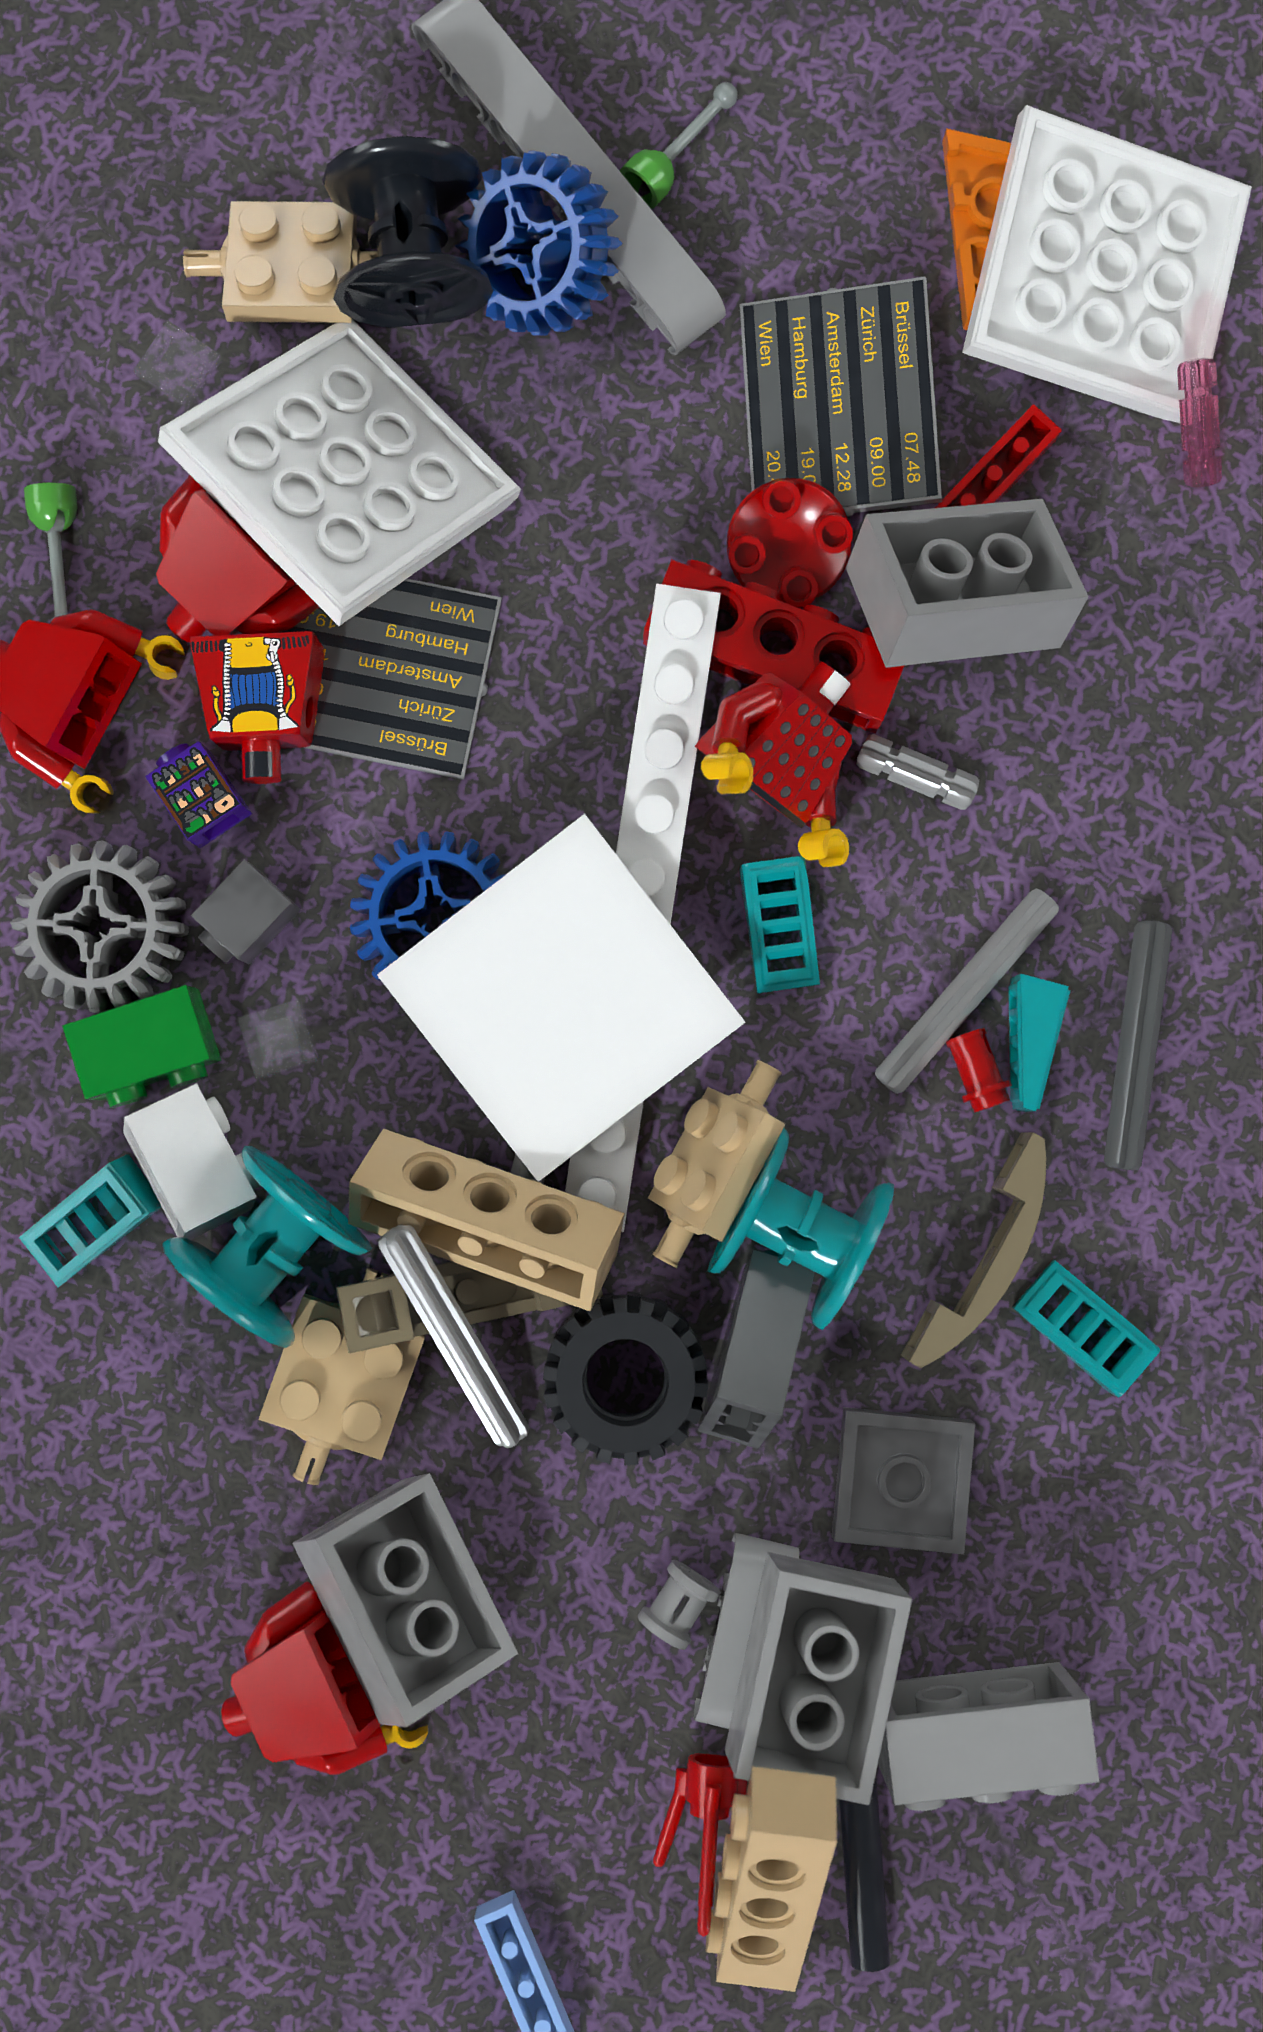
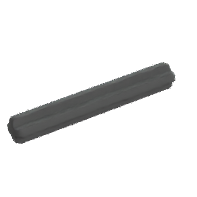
M1144 920L1138 922L1134 927L1104 1154L1105 1165L1111 1168L1133 1171L1139 1170L1142 1166L1172 938L1171 925L1160 921Z

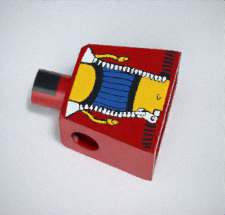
M312 631L190 637L191 651L210 739L223 750H242V780L244 782L252 784L280 782L281 749L306 748L311 746L313 741L325 658L323 645Z

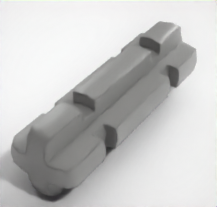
M875 734L868 735L864 740L857 757L856 764L859 768L878 776L881 771L889 774L887 780L931 798H934L937 794L943 796V803L960 810L967 809L973 802L979 787L977 776L958 768L954 773L948 771V764L905 746H902L899 750L892 748V741Z

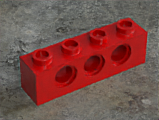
M671 559L662 582L663 585L721 593L719 609L729 612L735 621L734 626L729 630L715 632L709 670L748 685L754 684L762 675L772 673L796 689H799L819 663L820 657L828 653H838L844 656L850 663L851 673L844 678L851 685L828 715L872 733L877 732L884 720L904 666L885 667L870 628H864L860 632L839 624L840 619L836 614L819 606L805 605L803 609L784 603L780 601L781 596L779 593L759 583L748 582L745 584V587L722 579V573L705 562L688 560L685 565ZM652 610L644 627L643 644L646 646L648 643ZM769 631L783 632L791 639L793 649L782 655L772 654L762 646L760 637Z

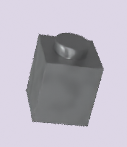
M244 859L191 916L205 928L198 938L216 956L226 963L235 956L238 960L250 964L301 909L263 873Z

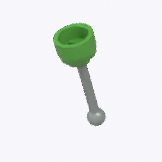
M722 82L717 85L713 93V100L664 152L642 150L633 155L620 169L621 174L637 193L643 181L647 184L651 192L641 198L650 209L655 208L662 201L673 185L674 169L672 161L721 109H729L735 105L738 93L733 84Z
M37 483L24 488L25 508L29 520L48 535L55 616L51 619L52 621L55 617L68 614L60 533L68 529L76 519L78 508L76 488L69 484Z

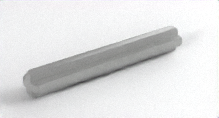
M1036 888L1026 895L879 1065L875 1075L882 1084L897 1094L903 1092L1058 913L1059 906L1048 894Z
M403 1224L395 1226L380 1237L379 1248L494 1443L505 1448L517 1445L520 1440L528 1435L529 1424L414 1227Z

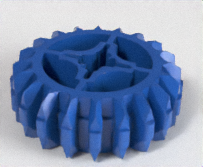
M531 150L528 153L524 152L523 158L512 155L502 158L501 170L489 169L482 172L486 191L474 189L466 193L475 209L473 215L464 214L457 218L469 230L468 240H462L455 247L462 253H468L469 260L488 274L493 293L490 299H488L485 316L490 317L494 321H505V327L509 328L510 331L526 332L527 330L536 336H547L552 332V329L555 332H566L573 328L574 319L586 320L588 317L593 316L589 299L602 301L609 296L600 280L602 275L614 276L619 272L612 262H607L608 250H615L623 244L618 237L608 236L607 227L613 224L619 216L613 209L600 208L609 191L605 190L602 185L590 184L592 172L585 166L576 164L571 166V160L564 155L552 153L550 156H546L544 152ZM546 190L556 198L568 220H555L550 206L543 204L540 191ZM510 268H519L521 270L525 283L533 286L536 299L521 289L514 279Z
M420 832L417 837L419 852L411 854L406 843L402 839H398L393 843L394 850L400 857V860L391 865L387 858L380 853L373 857L374 864L384 874L379 881L367 874L360 875L358 883L366 890L373 892L371 900L360 897L351 899L350 907L359 913L369 914V920L351 924L350 931L356 937L372 936L373 940L358 949L357 954L360 959L367 961L380 955L383 957L372 971L375 979L381 981L377 974L400 957L394 950L388 935L403 933L404 935L419 934L426 937L432 932V928L427 923L421 926L417 922V920H421V917L430 914V904L433 903L432 887L434 896L441 902L440 905L445 911L452 908L457 913L471 902L470 899H453L446 896L440 879L439 867L454 869L468 875L477 882L483 891H486L506 875L490 879V876L498 869L501 863L494 853L486 856L476 864L475 861L480 851L478 841L470 839L465 843L460 854L455 853L457 843L454 833L445 832L441 838L440 850H433V842L428 832ZM420 871L421 878H418L419 894L416 900L406 908L395 910V914L386 915L389 901L397 887L409 876ZM450 918L444 919V920L442 921V924H443L444 922H446V921H447L448 919H450Z

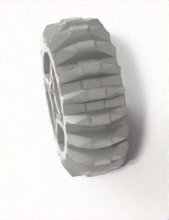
M97 841L91 855L86 847L80 844L71 845L69 852L70 864L56 854L47 856L48 867L52 874L49 877L35 871L28 874L31 884L38 888L34 897L27 894H19L15 897L17 904L29 909L28 918L18 917L10 922L13 930L28 933V939L20 941L13 949L16 955L22 957L35 956L25 968L24 973L28 978L34 980L45 978L41 990L45 996L56 998L64 992L63 1000L65 1007L78 1010L86 1001L89 1011L99 1014L105 1012L109 999L115 1008L131 1003L132 999L129 988L140 999L153 996V988L146 980L149 975L164 983L172 980L170 971L159 964L164 956L177 961H181L184 958V951L168 945L170 936L183 937L189 933L187 925L176 921H169V916L180 914L186 909V904L184 900L178 897L163 899L174 889L176 882L169 875L155 878L159 863L156 860L147 856L137 862V850L128 845H123L114 855L112 845L106 841ZM113 877L126 880L136 890L144 905L146 919L123 915L119 909L118 894L113 892ZM90 880V885L83 886L82 900L77 908L67 913H57L62 902L70 892ZM100 914L101 917L125 928H110L107 935L100 933L102 937L100 941L99 937L75 928V926H90L92 919L100 922L97 917ZM54 936H65L76 940L80 947V961L87 963L86 978L79 976L66 965L57 950ZM144 940L134 959L120 971L109 975V968L115 967L117 952L129 941Z

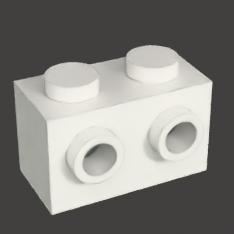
M197 1083L124 1117L123 1133L177 1237L190 1240L252 1210L257 1198L253 1190L260 1187V1184L246 1169L241 1156L242 1153L235 1156L224 1136L225 1133L230 1131V1125L221 1105L215 1097L205 1100Z

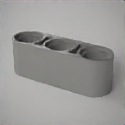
M734 1533L732 1541L735 1542L731 1569L729 1574H724L723 1591L725 1593L724 1596H719L717 1606H720V1614L716 1635H710L703 1671H706L702 1696L701 1699L696 1698L693 1716L694 1721L727 1729L730 1727L767 1552L799 1558L798 1547L739 1533Z

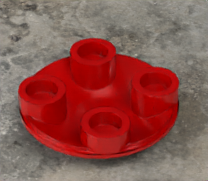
M802 478L776 479L754 489L736 508L727 532L728 560L734 575L743 587L748 582L759 583L779 593L781 596L780 601L795 607H804L811 604L816 597L824 595L842 576L851 553L853 529L840 502L821 485Z

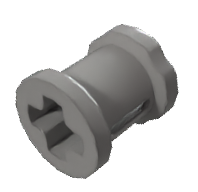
M672 1560L667 1568L670 1577L651 1607L644 1606L637 1617L650 1632L661 1640L678 1649L685 1650L691 1642L688 1634L707 1602H715L721 1592L718 1587L687 1565L677 1560Z

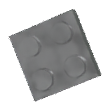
M843 1407L832 1528L834 1542L964 1554L975 1423L970 1419Z

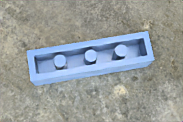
M512 1890L477 1906L474 1921L521 2032H574L515 1891Z

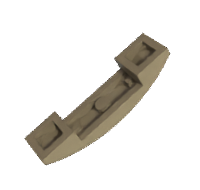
M1021 1132L991 1187L1011 1198L1013 1202L954 1311L932 1299L930 1300L901 1354L908 1362L922 1368L956 1347L990 1314L1010 1286L1029 1249L1042 1207L1046 1181V1148L1043 1137L1034 1132Z
M452 1261L436 1264L470 1325L535 1310L545 1311L571 1305ZM395 1274L336 1287L348 1353L415 1339L414 1337L430 1334ZM602 1288L598 1294L597 1299L603 1297Z

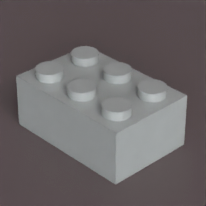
M1043 499L866 514L846 566L886 668L1061 648L1089 597Z
M430 1473L405 1478L292 1543L380 1724L400 1727L410 1726L518 1654Z
M767 1552L725 1746V1753L735 1778L749 1781L752 1766L836 1777V1799L866 1805L870 1804L912 1598L895 1579Z
M1060 1662L895 1680L878 1761L894 1805L905 1804V1807L911 1810L929 1811L944 1806L947 1799L972 1797L973 1800L981 1803H999L1009 1800L1013 1796L1012 1792L1039 1789L1044 1794L1060 1796L1077 1792L1080 1789L1079 1784L1099 1782L1088 1696Z

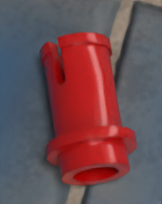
M985 1028L973 1030L946 1042L967 1095L961 1098L963 1103H971L974 1113L1009 1101L1010 1097L1006 1088L1012 1086L1010 1080L1003 1081L986 1037L987 1032Z

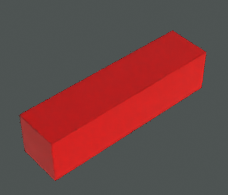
M1033 404L935 508L998 503L1052 446L1062 429Z

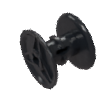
M397 136L370 140L344 150L327 164L322 181L330 199L353 215L375 221L369 228L368 242L371 249L377 248L378 257L356 265L341 276L333 297L340 312L358 322L383 328L453 322L466 318L486 306L488 299H490L493 293L488 274L467 259L442 253L441 249L445 247L448 241V230L445 223L438 218V216L460 207L469 200L466 193L477 189L482 173L478 160L461 146L436 138Z

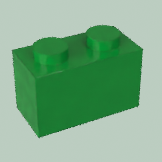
M188 985L62 1025L85 1100L107 1099L109 1108L124 1106L148 1097L145 1086L165 1079L169 1080L171 1088L203 1080L208 1077L205 1066L222 1061L200 991Z

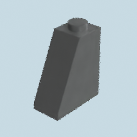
M753 1250L743 1269L697 1429L698 1432L759 1449L782 1417L815 1274L814 1271L794 1261L788 1267L778 1263L779 1253L773 1250H765L764 1252Z

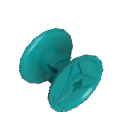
M783 1128L722 1242L718 1241L707 1271L711 1273L724 1271L737 1253L745 1237L754 1240L779 1253L778 1263L788 1267L794 1261L823 1276L811 1312L812 1323L818 1329L823 1330L832 1321L847 1299L876 1244L894 1196V1184L882 1183L875 1186L851 1218L822 1203L823 1193L814 1190L812 1196H809L776 1179L789 1143V1134Z
M244 1146L241 1155L244 1165L255 1180L269 1193L268 1196L249 1218L244 1216L237 1218L233 1223L234 1229L237 1232L219 1254L198 1242L183 1237L167 1239L163 1242V1249L176 1270L221 1312L265 1341L287 1348L295 1340L292 1324L281 1308L269 1296L287 1274L296 1276L304 1267L297 1262L317 1238L322 1236L337 1247L354 1255L365 1254L373 1248L357 1227L348 1224L349 1219L297 1174L255 1147Z

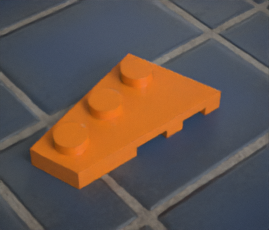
M946 128L942 144L963 330H968L1011 143Z

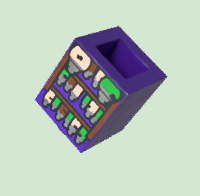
M200 741L191 746L188 743H183L171 748L156 761L158 768L145 776L186 839L199 848H202L252 815V812L212 752Z

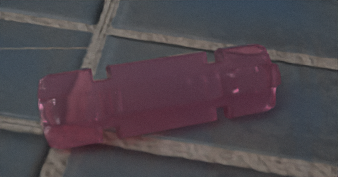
M1196 358L1184 361L1178 365L1177 378L1178 390H1184L1185 398L1179 400L1182 451H1188V459L1183 460L1184 482L1187 486L1199 488L1211 486L1221 481L1222 461L1221 456H1215V449L1221 447L1218 395H1212L1211 387L1217 385L1216 362L1210 358Z

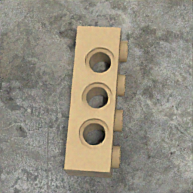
M384 1128L351 1178L349 1186L348 1224L383 1236L397 1225H410L414 1227L430 1254L587 1311H591L617 1256L625 1215L623 1212L608 1208L596 1201L571 1195L546 1186L536 1180L514 1175L486 1165L479 1160L460 1156L426 1144L419 1139L409 1138Z
M752 1766L746 1795H734L730 1834H726L724 1840L722 1872H718L716 1877L711 1930L706 1936V1952L717 1954L716 1982L796 1991L837 1843L836 1777Z

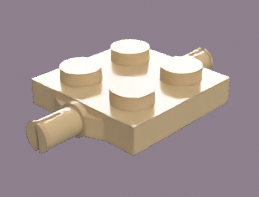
M231 201L228 235L223 242L221 250L184 249L183 266L186 277H223L222 307L227 322L352 323L351 317L340 312L333 299L334 292L341 276L356 265L378 257L377 251H360L356 239L357 215L349 213L334 202Z
M756 1061L757 1064L740 1094L725 1095L710 1087L706 1089L703 1097L696 1101L688 1111L684 1122L685 1130L672 1154L661 1162L655 1173L654 1187L648 1199L666 1209L671 1223L652 1255L675 1268L678 1267V1262L694 1233L697 1235L708 1234L721 1242L724 1240L786 1125L769 1115L767 1109L763 1107L782 1072L762 1061Z
M366 1268L363 1281L376 1278L378 1271ZM382 1273L380 1277L386 1276L388 1274ZM304 1293L292 1324L295 1340L291 1346L283 1349L258 1420L291 1430L306 1441L293 1477L303 1482L310 1461L314 1458L315 1462L307 1484L319 1485L330 1449H348L382 1460L425 1335L414 1337L415 1339L348 1353L339 1303L334 1304Z

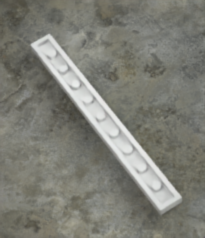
M656 584L616 855L669 924H671L697 753L695 745L699 739L721 593ZM643 1102L572 1155L569 1162L565 1192L586 1200L596 1201L608 1208L625 1213L621 1232H624Z

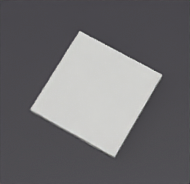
M1026 105L1017 117L962 353L1160 419L1190 426L1194 425L1200 418L1252 186Z
M353 319L352 323H335L160 427L158 443L338 626L504 511L518 498L521 488Z
M585 814L377 974L538 1182L745 1023L740 1014Z

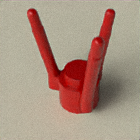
M694 1753L688 1757L687 1769L676 1768L675 1789L658 1839L659 1842L654 1854L653 1863L656 1867H662L665 1864L686 1801L691 1803L690 1813L695 1817L704 1819L697 1931L699 1935L707 1936L711 1930L719 1820L729 1818V1810L733 1805L734 1795H746L747 1780L735 1778L727 1756Z

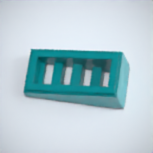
M795 856L742 864L740 867V877L757 994L820 985L805 858ZM792 880L793 890L762 895L758 893L757 884ZM795 905L797 916L762 921L761 909ZM799 930L800 942L765 947L764 935ZM803 956V968L768 972L767 960Z
M1024 974L1010 978L1008 1001L1010 1082L1012 1084L1010 1087V1101L1012 1102V1109L1022 1112H1034L1040 1109L1070 994L1069 986Z
M127 1154L109 1162L22 1234L19 1239L55 1285L60 1287L157 1212L162 1206L145 1175L130 1155ZM95 1195L117 1222L110 1229L89 1202ZM73 1212L77 1214L96 1238L90 1245H88L68 1218ZM54 1227L58 1229L77 1254L65 1266L62 1265L46 1243L48 1242L63 1256L47 1234Z
M1052 1260L1012 1307L1106 1391L1116 1397H1121L1160 1352V1348L1056 1260ZM1063 1284L1070 1293L1046 1319L1038 1311ZM1083 1302L1090 1310L1066 1336L1059 1329ZM1105 1321L1111 1328L1087 1354L1081 1349V1346L1099 1325ZM1125 1339L1131 1344V1347L1108 1372L1102 1365Z

